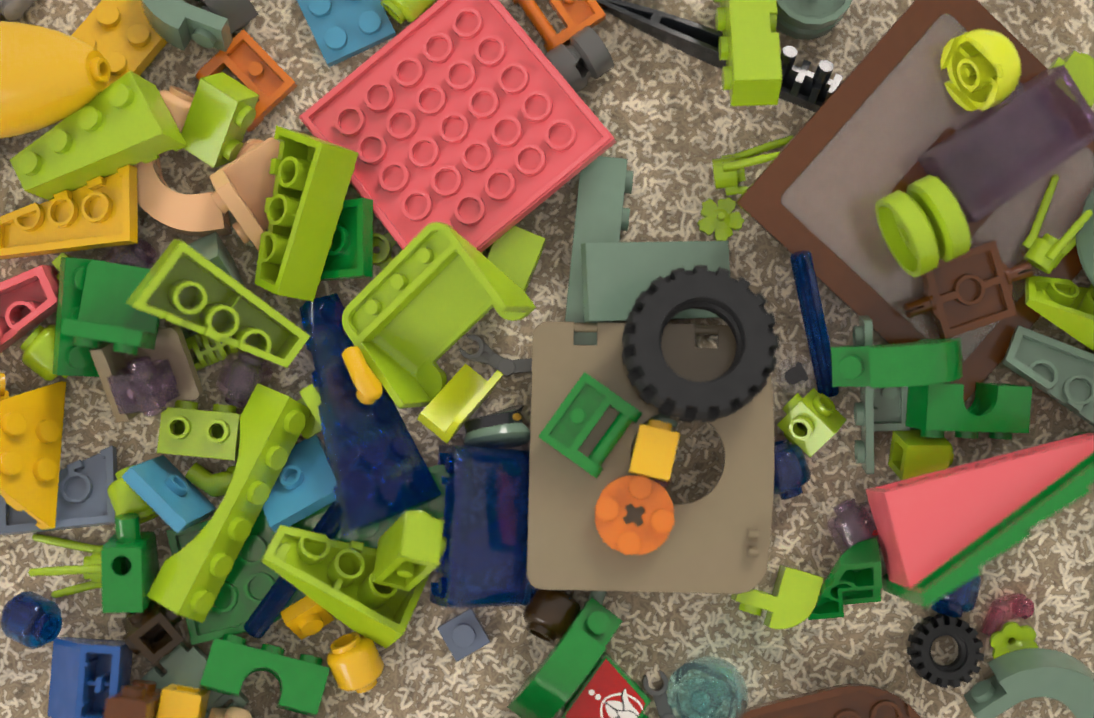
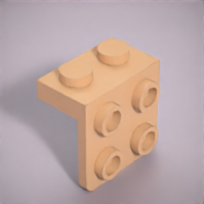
M274 137L266 139L209 176L216 190L210 194L223 214L230 210L237 220L232 226L244 244L251 241L258 251L261 234L266 232L265 230L269 226L264 209L266 198L273 197L275 175L269 174L271 158L278 159L280 145L279 140H275Z

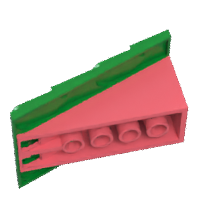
M1076 432L1071 437L865 489L887 573L882 576L883 590L925 608L981 574L980 566L1029 537L1032 527L1090 493L1089 485L1094 483V432Z

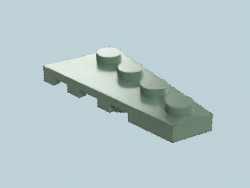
M1018 325L1013 332L1002 364L1094 427V354Z

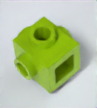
M813 387L804 397L797 393L782 408L786 415L777 426L783 431L784 436L789 442L798 445L811 458L837 433L847 419L836 410L834 403L829 397L820 394Z

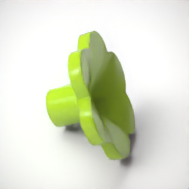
M1014 621L1005 623L1001 631L994 632L990 637L989 641L993 647V658L996 659L1001 655L1016 650L1039 648L1034 641L1036 639L1035 630L1029 625L1020 626Z

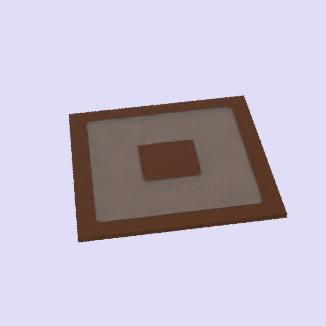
M914 0L736 201V204L858 317L868 315L873 322V331L886 343L902 344L917 342L921 339L940 338L934 318L929 312L910 319L905 314V311L908 310L903 308V303L924 297V284L921 276L914 278L908 275L890 253L877 223L875 214L876 201L897 190L906 193L908 185L929 174L933 175L948 187L957 200L970 231L971 246L989 240H996L1001 260L1008 268L1024 263L1026 260L1023 257L1028 249L1021 244L1030 233L1052 175L1057 174L1059 180L1037 238H1042L1047 233L1060 240L1082 214L1085 206L1084 201L1094 187V114L977 0ZM985 29L1000 32L1011 41L1020 58L1021 75L1019 83L1011 95L1002 103L984 111L980 109L973 112L967 111L955 103L944 83H952L947 68L941 70L940 60L943 48L950 39L972 30ZM1075 246L1050 274H1046L1034 266L1027 270H1033L1034 276L1069 279L1072 281L1083 267L1079 260L1077 246ZM1025 279L1012 283V298L1017 315L951 337L962 338L963 377L951 382L964 384V403L976 390V382L982 383L1003 360L1015 328L1019 325L1030 329L1041 316L1026 305Z

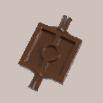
M989 240L971 246L969 252L951 261L945 262L939 259L937 268L921 275L924 284V297L903 303V308L908 310L905 311V314L910 319L929 312L934 318L941 339H948L1015 316L1017 311L1012 298V283L1032 277L1033 270H1027L1032 268L1028 261L1008 268L1001 260L996 240Z

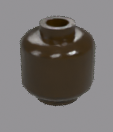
M535 588L523 612L524 620L528 624L526 629L536 637L550 643H554L556 639H561L580 612L579 603L572 597L574 590H542Z

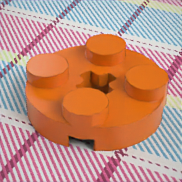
M643 475L623 476L612 481L601 492L595 506V525L600 537L612 549L626 555H644L656 550L667 540L674 525V506L669 494L658 482ZM632 504L635 508L640 506L644 508L645 513L641 516L642 525L637 527L634 522L629 524L624 522L623 517L627 515V510L625 509L627 505Z

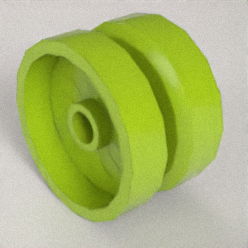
M929 174L908 185L906 193L897 190L876 201L875 214L882 237L890 253L908 275L914 278L919 277L937 268L939 259L948 262L969 252L971 239L965 216L948 187L937 177Z

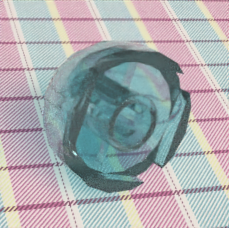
M704 656L686 662L671 675L667 686L670 709L675 707L681 718H743L748 706V688L742 674L734 665L717 657Z

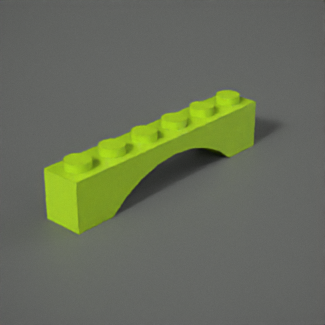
M257 383L240 416L239 454L233 478L224 499L201 532L183 549L164 561L147 597L178 615L201 623L205 621L297 439L311 414L308 407L287 395Z

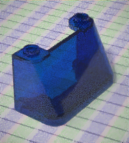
M439 445L438 465H445V471L449 473V477H442L441 485H446L443 525L446 548L441 564L436 567V572L442 573L443 576L439 578V582H431L430 602L443 608L528 605L530 598L537 591V588L531 585L527 576L530 450Z

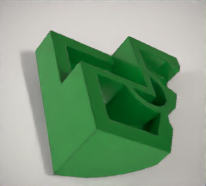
M877 538L861 541L848 548L841 555L822 584L817 604L808 620L844 617L843 605L881 601L882 568Z

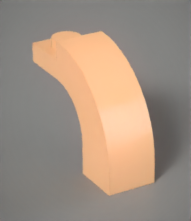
M160 155L158 159L149 163L140 162L137 165H133L137 168L138 204L151 217L166 227L189 236L205 237L214 232H217L219 236L232 234L229 211L225 214L221 212L210 195L213 192L189 195L175 192L169 188L162 174Z

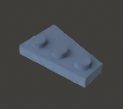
M113 445L100 450V453L83 461H75L66 465L67 468L60 470L56 525L53 529L43 530L36 526L37 520L24 510L16 511L0 495V535L7 536L115 524L116 514L109 499L107 489L117 479L115 473L118 472L116 447Z

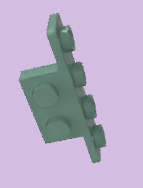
M868 315L859 316V326H853V346L873 345V322ZM855 387L860 388V402L854 403L855 426H861V440H855L854 455L855 462L862 463V468L866 474H874V432L910 430V427L905 426L908 387Z

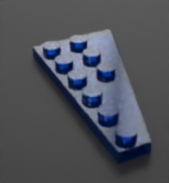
M337 293L316 298L314 302L306 301L299 309L303 330L310 335L306 346L307 350L312 353L315 370L312 372L314 387H319L321 404L318 406L328 462L334 466L337 486L333 489L336 502L341 503L344 520L340 525L342 536L344 537L433 501L441 495V492L392 398L383 385L381 398L377 399L373 404L365 405L357 399V388L341 355L345 349L355 345L343 329L342 314L345 308Z

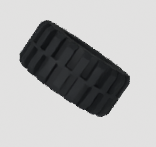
M695 265L693 270L685 271L684 267L672 270L670 275L664 278L660 276L651 282L650 287L645 292L642 291L636 299L629 313L622 337L623 365H626L628 370L627 377L632 387L636 386L641 393L640 397L647 404H653L659 409L657 412L667 417L672 415L678 417L679 421L690 423L693 420H702L704 423L715 421L724 416L727 417L752 401L767 384L769 374L774 371L777 361L774 355L775 350L779 348V335H774L773 327L777 323L773 312L767 313L764 304L767 302L760 292L755 295L748 288L751 284L742 276L739 280L730 277V270L719 267L716 272L709 271L707 265ZM688 309L710 311L722 318L732 330L736 341V353L731 366L721 376L704 382L690 381L676 374L666 363L661 346L662 334L667 323L682 311Z

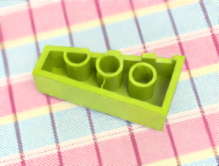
M713 0V2H720V7L716 8L715 22L716 31H723V36L719 37L718 51L719 60H726V66L722 67V90H729L730 105H778L782 84L779 32H776L777 1Z
M129 71L100 92L90 103L66 117L12 157L10 162L24 191L51 200L54 198V194L64 190L73 191L86 186V181L99 176L106 177L118 173V168L128 164L135 165L140 162L146 164L158 159L161 153L171 149L178 151L188 145L156 85Z
M276 125L274 139L280 141L278 159L271 158L269 173L275 175L273 197L266 198L264 209L269 226L268 231L261 234L254 284L279 296L314 302L359 153L317 137Z
M173 239L126 301L127 304L134 308L288 368L310 338V335L185 242L178 239Z

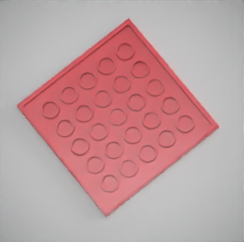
M438 0L299 116L314 137L359 153L350 183L362 198L373 200V213L402 250L427 225L440 222L451 226L482 253L616 143L612 134L499 0Z

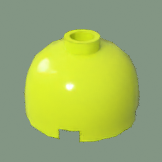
M985 29L972 30L950 39L942 51L940 60L941 70L947 68V74L950 79L944 82L946 90L955 103L967 111L973 112L977 109L984 111L1002 103L1011 95L1019 83L1021 75L1020 58L1011 41L1000 32Z

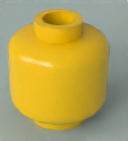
M350 632L337 638L330 646L331 650L327 655L326 662L338 687L341 690L356 691V693H365L377 685V679L384 669V663L374 642L369 638L359 635L357 632Z

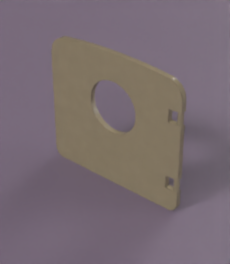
M547 321L537 325L532 338L527 576L531 585L542 590L711 594L745 593L758 586L766 575L768 568L774 498V412L771 373L767 378L768 382L752 401L727 417L724 416L715 421L708 422L718 434L724 451L723 470L714 488L695 502L679 505L673 504L674 525L667 540L659 548L644 555H626L609 547L600 537L595 525V506L601 492L608 484L623 476H634V474L628 473L634 437L638 432L640 424H644L652 417L660 414L657 412L659 410L651 403L647 404L640 397L641 393L636 386L632 387L627 377L628 370L626 365H623L622 337L626 323ZM667 324L662 334L661 346L666 363L676 374L687 380L696 382L713 380L724 374L734 360L736 341L728 325ZM574 332L597 333V346L573 345ZM695 335H717V348H695ZM584 372L642 413L636 424L633 422L630 424L601 465L603 471L597 479L538 438ZM609 406L578 451L588 457L619 412ZM632 504L625 507L627 515L623 517L626 524L634 522L637 527L642 525L641 516L645 513L642 506L635 508Z

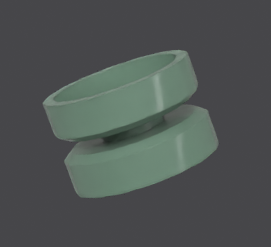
M776 0V28L781 33L794 39L813 40L827 35L839 24L843 15L849 9L852 0Z

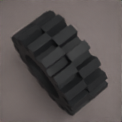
M936 614V617L928 616L923 619L925 622L922 624L917 623L913 627L916 630L913 635L909 634L908 641L911 643L910 647H907V654L911 657V660H909L911 667L916 669V673L920 677L940 687L948 688V686L956 688L961 686L960 682L962 681L970 682L972 680L970 676L972 672L978 674L981 669L977 666L978 660L983 661L984 654L979 652V648H983L982 640L977 639L978 632L970 627L969 623L944 614ZM940 636H951L958 644V656L949 665H938L931 656V646Z

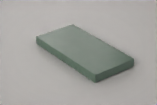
M729 241L601 242L581 244L584 322L627 321L629 313L642 291L645 292L650 287L651 282L662 276L664 278L670 275L672 270L684 267L685 271L693 270L695 265H707L709 271L715 272L719 267L730 270ZM688 309L678 313L672 319L720 317L707 310Z

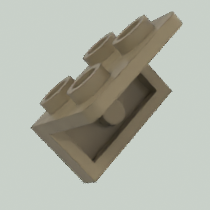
M177 325L158 328L155 350L139 348L137 355L113 351L114 343L107 342L99 344L98 349L93 348L90 350L116 422L130 421L151 404L176 402L177 400H196L203 394V388L181 328Z

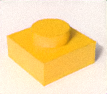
M308 596L303 597L280 612L284 624L301 640L318 633L324 626L335 620L332 614Z

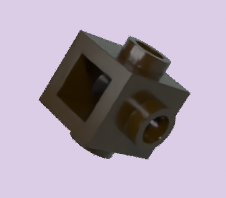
M152 600L143 612L126 613V617L122 620L126 631L123 640L135 655L142 653L153 665L185 640L178 625L182 618L180 615Z

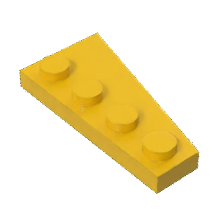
M128 164L118 168V173L105 178L102 176L86 181V186L73 191L64 190L54 194V198L41 204L32 203L0 216V259L138 244L137 168Z

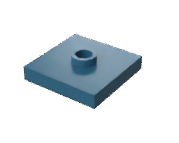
M317 434L294 445L267 501L262 507L268 524L274 532H276L280 525L289 527L345 496L326 450Z
M164 455L134 465L122 476L123 480L176 533L207 519L217 509Z

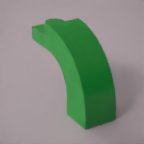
M931 338L911 343L888 345L831 347L832 387H909L959 380L963 377L962 338Z
M591 597L550 654L529 675L507 707L520 718H553L595 666L606 650V645L623 621Z

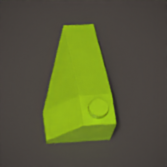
M1034 275L1026 278V305L1094 351V285L1091 284L1089 288L1078 287L1069 279Z
M282 525L276 530L261 559L264 564L350 629L386 649L403 636L430 576L428 574L410 591L372 583L377 549L366 547L362 542L353 540L350 543L328 539L325 534Z

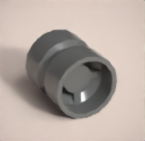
M586 26L572 35L568 46L559 44L544 54L576 93L588 86L589 77L598 79L614 68V62L607 47L590 26Z

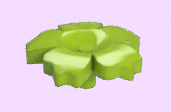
M728 197L726 199L720 198L717 204L710 198L702 202L700 214L705 218L697 222L699 231L707 236H711L714 232L716 241H727L733 235L732 230H741L744 219L741 217L740 212H733L736 201Z

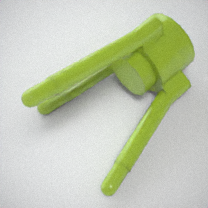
M790 135L735 154L722 155L721 158L712 159L715 188H725L726 196L743 195L749 188L747 186H739L738 182L746 181L744 168L773 161L780 152L758 154L787 145L794 136Z
M1057 174L1052 175L1030 233L1021 244L1028 249L1023 258L1046 274H1050L1076 246V234L1093 215L1092 210H1086L1060 240L1047 233L1042 238H1037L1059 180Z
M37 533L33 534L32 539L34 541L92 553L91 556L84 557L83 565L31 568L28 571L30 576L83 574L85 580L91 579V581L53 591L51 593L52 598L102 588L101 549L103 545H93Z

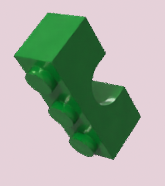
M946 382L908 387L905 426L920 429V436L944 438L945 431H955V437L979 439V432H989L988 438L1012 440L1013 433H1029L1031 386L976 382L975 399L968 409H966L963 401L964 384Z
M224 634L222 639L214 637L199 688L238 698L242 683L246 677L254 672L264 671L272 674L280 685V696L276 708L311 717L317 715L330 670L329 667L321 666L323 659L307 654H300L299 660L284 656L285 649L269 644H262L261 650L245 646L247 639L231 634Z

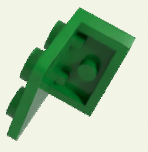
M98 260L91 261L87 267L78 320L63 318L61 334L75 337L73 345L98 349L99 342L101 341L114 343L113 351L137 355L139 348L155 350L160 317L134 308L126 303L151 269Z

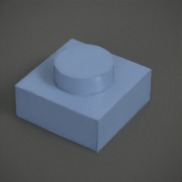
M472 607L437 628L456 662L490 643V639Z

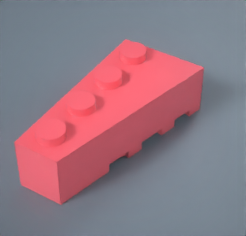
M40 265L0 282V353L57 311L59 280L56 277L58 273L55 266Z

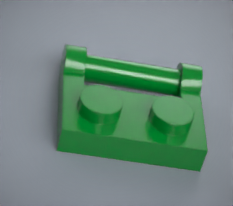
M584 372L538 438L597 479L603 471L601 467L603 462L632 422L636 424L642 413ZM611 406L619 414L587 457L578 450L606 410Z

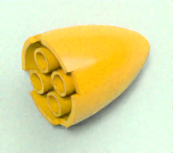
M0 21V139L41 130L62 121L90 103L106 87L110 79L111 68L107 59L85 42L63 32L38 25Z

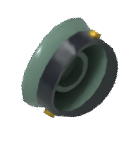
M524 405L508 407L487 416L464 422L466 435L463 443L469 448H512L527 444L530 440V430L522 421L521 411Z

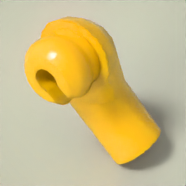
M351 346L345 349L341 355L357 388L356 397L362 404L371 405L381 398L382 384L367 365L358 346Z

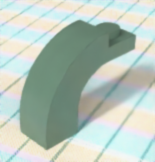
M141 0L144 13L153 29L165 41L185 51L191 39L204 48L213 47L224 52L227 51L232 42L228 18L198 8L183 0Z
M1030 648L1001 655L988 662L994 675L987 680L978 682L969 692L964 694L976 718H996L1019 702L1035 697H1047L1060 701L1071 710L1076 718H1094V673L1075 657L1057 650Z

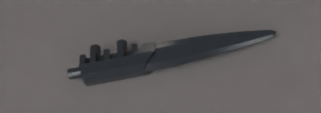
M596 0L603 10L644 33L717 68L722 69L723 66H726V60H719L718 51L719 37L723 36V32L642 5L622 0ZM785 46L781 52L782 84L779 98L816 112L840 85L843 76L835 74L833 80L829 79L834 69L833 63L829 60L820 61L815 73L809 71L810 61L804 60L801 67L794 65L798 53L797 49L793 46Z

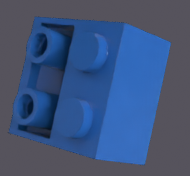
M54 637L47 716L51 718H104L106 699L121 692V686L130 685L133 652L124 640Z

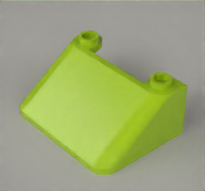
M434 222L427 225L346 306L342 314V326L353 344L360 348L367 364L398 408L426 407L447 383V375L438 366L436 361L494 307L502 318L509 321H519L527 317L536 306L516 283L451 226L445 223Z

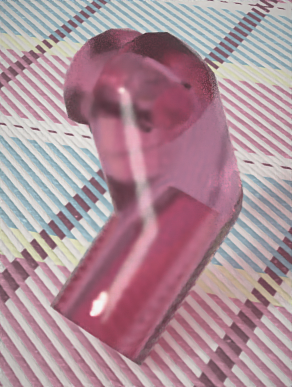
M1019 593L995 599L989 607L979 632L991 637L994 632L1001 631L1006 621L1019 617L1023 619L1031 617L1035 610L1033 601L1024 594Z

